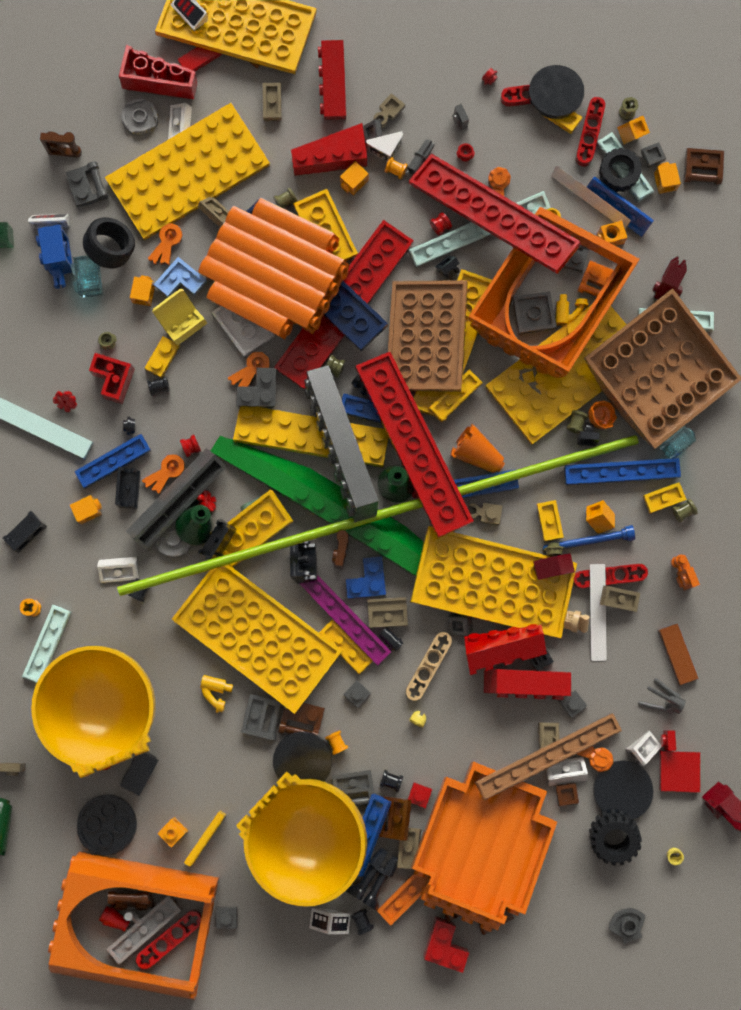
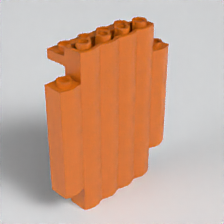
M260 198L252 214L235 206L231 208L225 223L221 226L216 239L211 244L207 256L201 262L198 273L214 282L208 291L207 299L285 340L291 333L294 323L311 334L319 328L321 319L329 310L330 302L337 295L342 280L348 275L349 264L344 259L332 254L337 249L340 240L335 233Z
M473 761L470 763L463 783L449 777H444L411 869L415 870L413 874L425 878L426 875H429L420 898L425 901V906L435 909L436 906L443 908L442 913L452 917L456 913L462 916V921L473 924V921L481 924L480 928L491 932L492 928L498 931L500 923L505 924L507 916L504 915L506 907H508L507 912L516 916L519 915V912L526 914L557 821L539 814L547 791L523 781L483 800L475 782L496 772V770Z

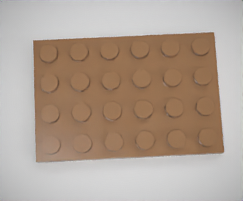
M467 280L392 281L388 352H391L410 391L462 392Z

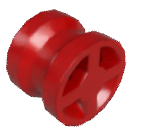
M443 212L438 214L436 219L432 218L429 221L432 229L438 236H441L446 229L452 228L449 218Z
M194 434L189 439L180 440L187 458L192 453L201 452Z

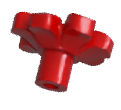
M56 392L53 403L57 404L59 409L64 407L65 412H70L71 409L77 407L76 397L73 396L72 392Z
M205 489L197 497L198 502H196V506L204 505L212 512L216 509L214 503L217 501L215 496L211 497V493Z

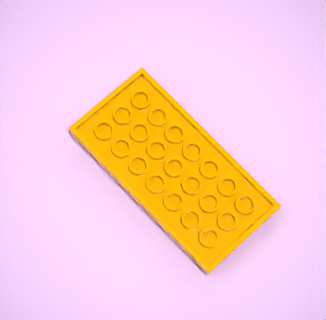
M166 0L155 29V34L296 74L317 13V8L289 0H196L206 11L208 21L194 31L172 8L171 3L174 0Z
M229 103L107 175L105 179L145 241L160 232L164 225L175 223L198 209L199 201L209 197L217 198L270 166V162L232 103Z
M592 305L581 312L576 320L565 324L538 346L554 343L569 335L581 323ZM610 306L565 377L554 378L547 373L542 374L537 371L534 377L533 371L522 373L523 382L519 379V370H530L534 366L531 364L526 365L519 359L485 387L530 444L533 445L570 417L573 410H579L602 392L584 358L627 324ZM536 382L538 385L535 386L540 390L541 394L532 389L528 383Z
M428 526L410 602L510 627L522 628L530 624H542L544 635L561 639L575 572L537 580L533 561L551 556L455 532L437 538L433 528ZM573 562L574 570L576 571L577 563Z
M229 564L211 569L172 618L179 626L294 714L300 709L343 652Z

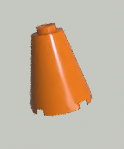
M473 424L462 432L456 441L457 448L453 447L450 456L491 473L499 472L505 464L503 462L504 457Z

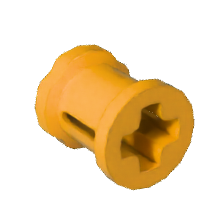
M391 157L387 162L384 172H390L402 180L407 171L408 164H401Z
M29 598L23 600L20 604V611L23 615L36 617L41 613L42 606L36 600ZM29 604L34 605V606L32 607V610H33L32 612H31V611H28V609L30 608V607H29Z
M341 730L324 737L330 743L333 750L332 755L349 748L348 745H345L340 735Z

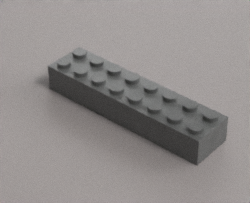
M328 365L307 371V379H304L306 386L304 388L307 399L311 400L310 409L312 415L317 417L316 426L318 431L323 434V446L329 450L328 460L330 465L335 467V480L341 484L340 493L342 499L347 501L346 510L348 516L353 518L354 523L377 516L379 501L330 367Z

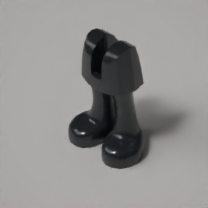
M383 848L379 849L369 861L370 867L363 879L357 885H351L346 890L361 901L367 887L377 872H379V876L372 889L362 901L376 911L380 906L378 902L380 890L388 877H393L398 863V858L392 855L386 862L385 867H383L381 863L388 853Z

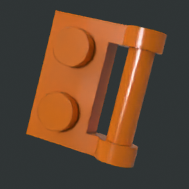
M590 260L577 291L581 293L584 291L597 297L601 290L587 285V281L604 287L614 270Z

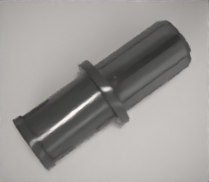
M426 139L419 151L414 153L415 157L407 167L410 173L415 174L434 148L435 144L430 139Z

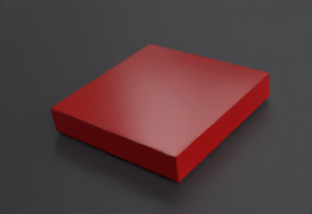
M660 751L659 791L700 793V752Z

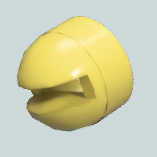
M416 711L412 714L409 721L423 728L427 720L424 713L420 716V711Z
M673 847L667 851V859L672 865H680L683 862L684 855L680 849Z

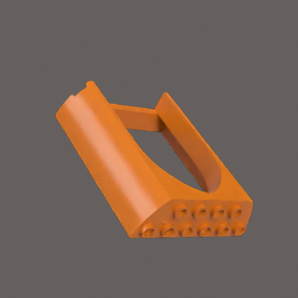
M539 207L535 215L576 238L584 247L617 263L616 268L575 330L554 343L529 346L516 338L509 321V309L515 293L536 261L513 248L472 310L469 319L471 322L470 326L482 338L486 339L490 345L502 348L510 356L515 355L526 365H533L542 374L547 373L554 378L565 377L575 364L640 259L558 215Z
M81 851L78 852L76 856H72L67 878H64L61 891L64 892L62 899H59L57 905L59 916L53 925L52 931L55 932L54 940L50 941L48 953H51L48 969L51 973L195 1000L219 877ZM115 887L131 888L204 902L189 981L109 966L95 959L83 948L74 933L71 923L73 911L87 896L100 890Z

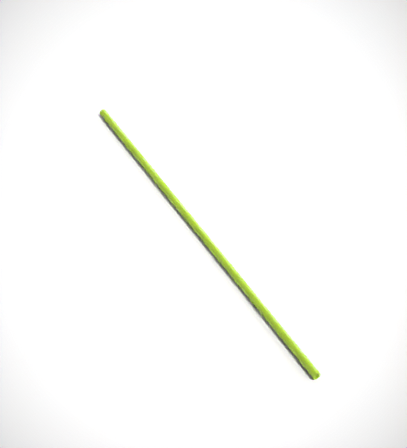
M633 435L457 488L461 496L636 445L639 443L638 437ZM419 499L377 510V516L354 523L353 518L118 586L119 596L127 595L334 534L341 530L351 529L422 508Z

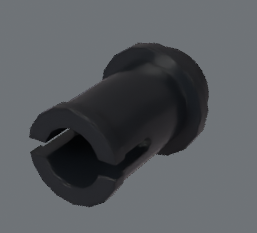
M387 627L378 636L391 647V650L397 651L403 645L402 638L396 637Z

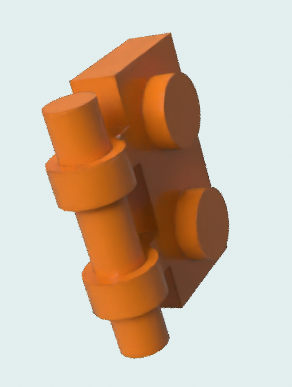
M680 554L671 559L672 567L678 570L676 580L680 588L683 587L685 591L700 585L694 568L690 566L685 555Z

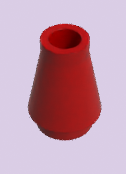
M108 906L105 907L98 920L104 926L125 932L130 923L114 907L110 908Z

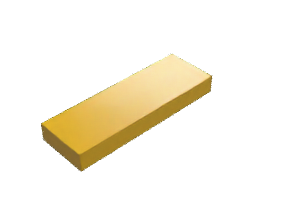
M469 369L463 375L462 392H445L428 410L442 423L483 382Z
M333 619L319 632L343 651L340 655L359 675L373 662Z
M220 810L184 861L186 865L190 867L194 864L226 817L224 812Z

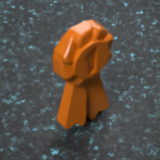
M494 168L489 173L488 183L494 191L504 196V189L509 186L511 175L505 168Z
M169 223L161 228L159 233L161 243L148 257L149 261L157 264L161 257V265H170L172 247L180 244L183 236L178 225Z
M253 352L247 358V367L228 377V380L232 382V386L242 380L238 386L249 387L254 375H256V368L270 367L268 356L263 352Z
M167 455L161 462V470L142 479V482L145 483L146 488L155 483L152 490L161 494L169 478L179 477L183 473L185 463L178 455Z
M591 746L576 754L588 758L590 766L597 772L608 771L613 765L612 753L606 748L595 749Z

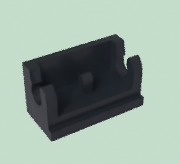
M118 467L115 505L118 508L138 509L141 471H138L136 468L126 469L125 467Z
M29 511L28 515L2 538L15 552L20 553L46 527L32 511Z
M223 519L217 520V525L204 547L198 551V554L206 556V560L220 557L237 530Z
M310 541L290 546V577L297 584L317 581L315 543L310 544Z
M148 752L134 756L120 782V786L140 796L159 761L157 757Z

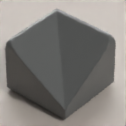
M451 613L448 616L450 634L468 636L473 631L472 617Z

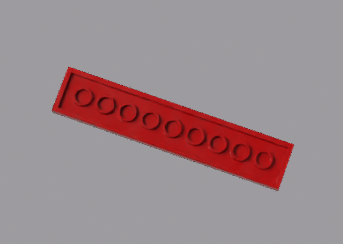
M432 153L409 180L410 185L556 274L561 271L581 246V242Z
M383 220L349 265L348 275L343 281L369 304L412 246L414 240ZM323 315L319 328L313 334L304 329L300 331L274 368L304 389L306 388L304 379H307V371L321 368L345 336Z
M389 351L356 365L355 369L403 468L409 475L410 482L437 538L473 523L474 520L391 352Z

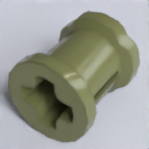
M629 97L623 100L622 106L619 109V115L622 119L630 120L634 117L635 111H637L639 106L635 98Z
M288 188L286 192L279 196H273L277 206L283 209L291 203L297 202L291 188Z
M573 410L571 422L567 425L566 429L579 434L580 431H583L582 427L589 416L582 411Z
M691 499L686 500V503L679 507L675 506L672 508L673 514L679 523L692 514H698L697 508Z

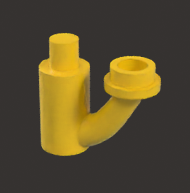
M560 294L559 301L556 302V325L564 326L576 320L584 308L589 307L588 300L584 298L576 299L575 307L577 308L569 315L570 302L567 301L566 294Z
M203 675L200 686L203 696L216 708V713H223L225 701H222L220 698L217 701L211 694V691L224 693V691L232 692L233 685L226 683L227 680Z

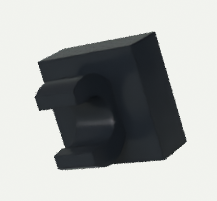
M449 255L435 266L438 273L444 274L448 279H452L450 275L452 269L455 273L460 272L457 267L459 261L456 257Z
M586 424L584 431H580L577 445L597 446L600 433L593 432L594 425Z
M547 649V654L529 659L536 671L554 662Z

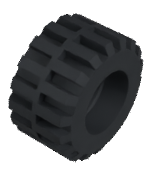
M610 809L611 813L604 811L602 812L603 816L597 815L595 817L596 822L592 821V829H589L592 849L599 859H603V862L606 864L610 861L612 866H616V863H620L621 866L625 865L624 861L630 863L632 856L637 857V850H641L640 842H642V837L634 818H631V815L628 813L624 815L622 810L616 813L615 809ZM612 830H622L627 834L625 840L617 845L606 843L604 837Z

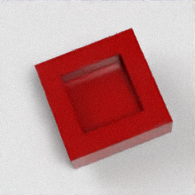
M663 730L661 746H664V750L676 751L675 730Z
M413 782L408 800H412L411 803L426 808L432 789Z

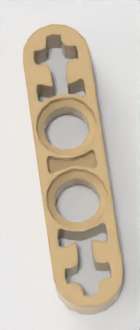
M438 633L406 688V696L410 700H419L426 691L451 646L452 638L448 633ZM446 636L448 644H444L441 647V650H444L443 654L439 650L432 649L433 645L438 647L440 643L438 637ZM432 652L439 655V661L435 664L430 663L428 660V655ZM422 669H426L430 673L426 681L421 680L418 676L419 671ZM414 679L419 683L425 684L424 688L422 686L418 688L419 696H410L411 692L409 689H414L417 683H413Z

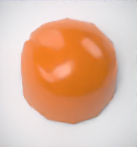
M604 400L595 402L588 412L589 422L598 429L613 427V423L617 419L613 405Z

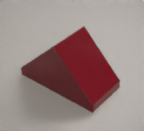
M571 553L533 561L537 580L575 572Z

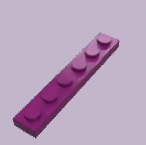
M318 575L317 581L300 583L305 591L377 666L391 653L388 647Z

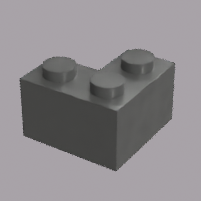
M256 368V387L237 386L236 407H275L276 368Z

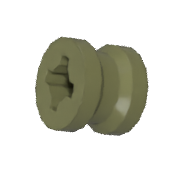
M331 355L326 366L329 365L331 373L336 378H339L346 361L338 360L335 356Z

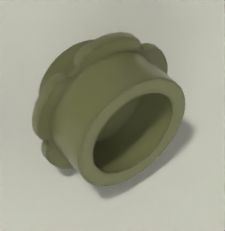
M104 332L98 338V343L104 350L113 349L116 345V336L110 332Z
M549 543L545 551L547 556L553 557L562 555L564 548L560 546V543Z

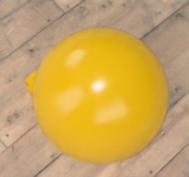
M85 646L62 654L51 662L41 674L33 692L31 705L35 731L44 747L58 760L70 765L73 773L78 772L80 778L95 773L94 768L97 771H101L132 758L133 753L135 756L150 751L148 742L151 741L149 732L155 718V694L148 675L132 657L117 649L105 646Z
M285 772L276 782L278 786L273 785L249 811L251 816L246 814L236 825L241 831L238 835L244 840V853L248 867L255 880L267 893L282 902L295 906L321 905L343 894L360 873L367 852L366 827L357 806L343 791L327 782L314 779H300L296 774L292 777L288 772Z

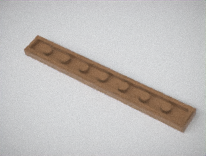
M611 713L476 781L475 784L483 800H486L622 730L614 714Z

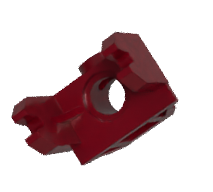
M678 256L670 260L660 282L656 281L652 289L654 298L660 299L671 289H674L680 297L683 292L680 283L687 272L686 260H683L681 264H679Z
M718 781L701 797L702 801L717 819L723 816L735 830L741 831V801L734 795V792L728 785H723Z

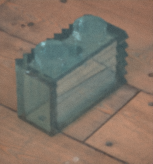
M87 255L73 257L74 263H71L73 275L76 274V281H73L75 293L78 292L81 298L103 295L100 266L92 262Z
M683 426L660 445L659 448L668 459L676 458L696 442L695 433L690 428Z

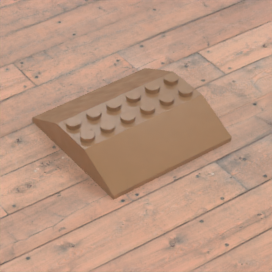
M674 289L667 292L584 358L606 397L623 419L653 449H656L741 381V376Z

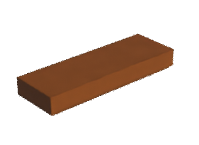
M678 623L658 630L678 684L682 685L699 679Z

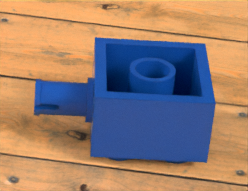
M60 224L38 228L39 235L36 236L38 247H41V253H39L40 263L53 276L54 288L61 289L60 285H62V288H65L64 274L74 272L69 238Z

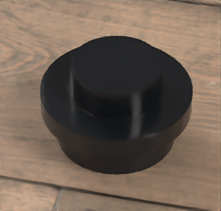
M127 416V420H123V431L126 432V435L135 434V419H132L130 416Z

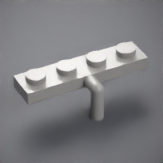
M167 896L143 918H140L134 910H129L124 915V919L126 921L132 920L134 925L106 950L120 965L182 909L171 896Z

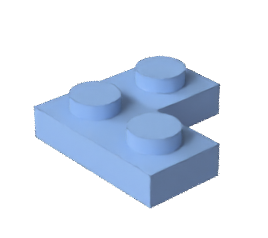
M177 257L154 283V286L167 297L171 296L180 285L184 286L193 295H196L207 283V280Z

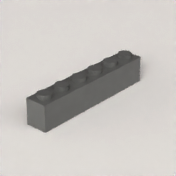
M206 448L126 532L140 546L147 550L227 466Z

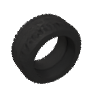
M102 217L94 220L89 225L83 236L82 244L85 254L92 262L103 268L115 269L123 266L129 260L135 248V239L130 229L121 221ZM105 235L114 239L119 244L121 251H112L105 248L96 236Z

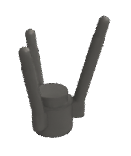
M655 678L654 681L671 695L667 696L650 686L647 689L665 699V705L668 707L641 701L638 704L665 711L671 715L673 712L680 714L686 700L680 698V694L674 692L663 682Z

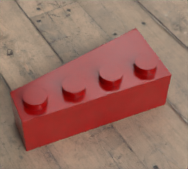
M321 40V46H318V58H322V65H319V77H323V84H319L320 96H323L324 103H320V115H324V120L346 119L343 40Z
M126 45L119 73L122 89L194 100L198 84L195 71L175 63L170 64L165 62L163 58L152 57L147 52L142 50L139 52L134 50L132 46Z
M360 123L292 149L294 176L348 169L355 161L361 167H367L363 124Z
M530 624L522 628L511 627L503 631L492 630L488 633H472L469 636H464L470 675L477 674L476 670L485 668L486 671L494 669L493 665L502 663L506 666L512 664L518 658L524 661L547 654L542 624Z
M484 670V693H494L499 698H508L509 694H515V698H527V695H534V699H546V695H550L553 700H564V696H571V672Z

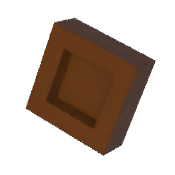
M576 783L555 786L558 806L579 803Z

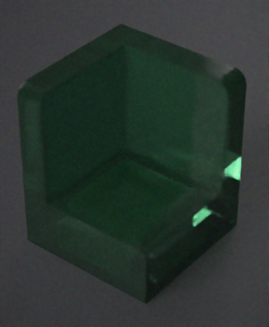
M0 222V248H13V229L8 222Z

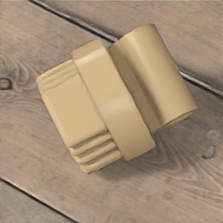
M567 611L564 629H569L574 633H577L578 630L586 633L590 617L582 615L580 611Z

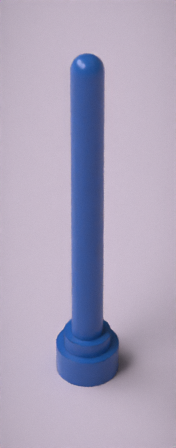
M633 525L624 526L621 531L556 543H560V546L566 549L616 539L633 541L635 540V531ZM545 544L543 546V551H545V548L548 547V544Z

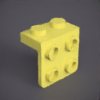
M183 289L176 291L152 310L159 323L177 346L207 324Z

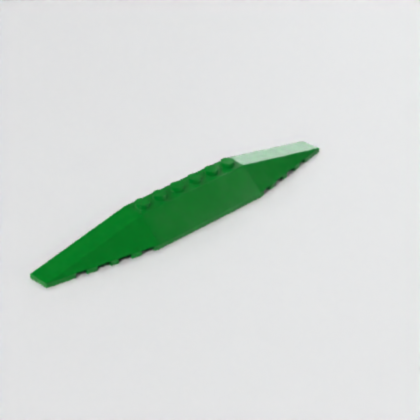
M221 435L210 450L219 458L329 524L352 518L348 516L346 510L347 501L342 499L340 488L342 487L311 468L251 446L234 442ZM388 517L344 530L350 537L416 577L424 542L405 525Z

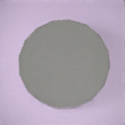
M138 98L129 101L125 105L126 107L121 113L122 122L130 133L146 135L156 128L159 117L158 111L152 102L150 103L146 99Z
M176 520L155 541V546L159 552L166 557H181L192 547V545L178 537L175 527Z

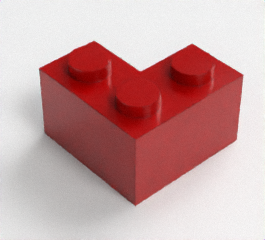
M95 353L89 371L93 376L105 379L100 394L106 400L123 405L135 371L134 367L130 363Z
M435 916L423 955L424 960L463 973L469 951L467 948L451 943L456 928L455 923Z

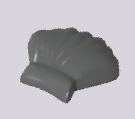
M634 908L621 909L612 916L609 922V929L622 937L624 944L642 938L640 931L645 921V914Z

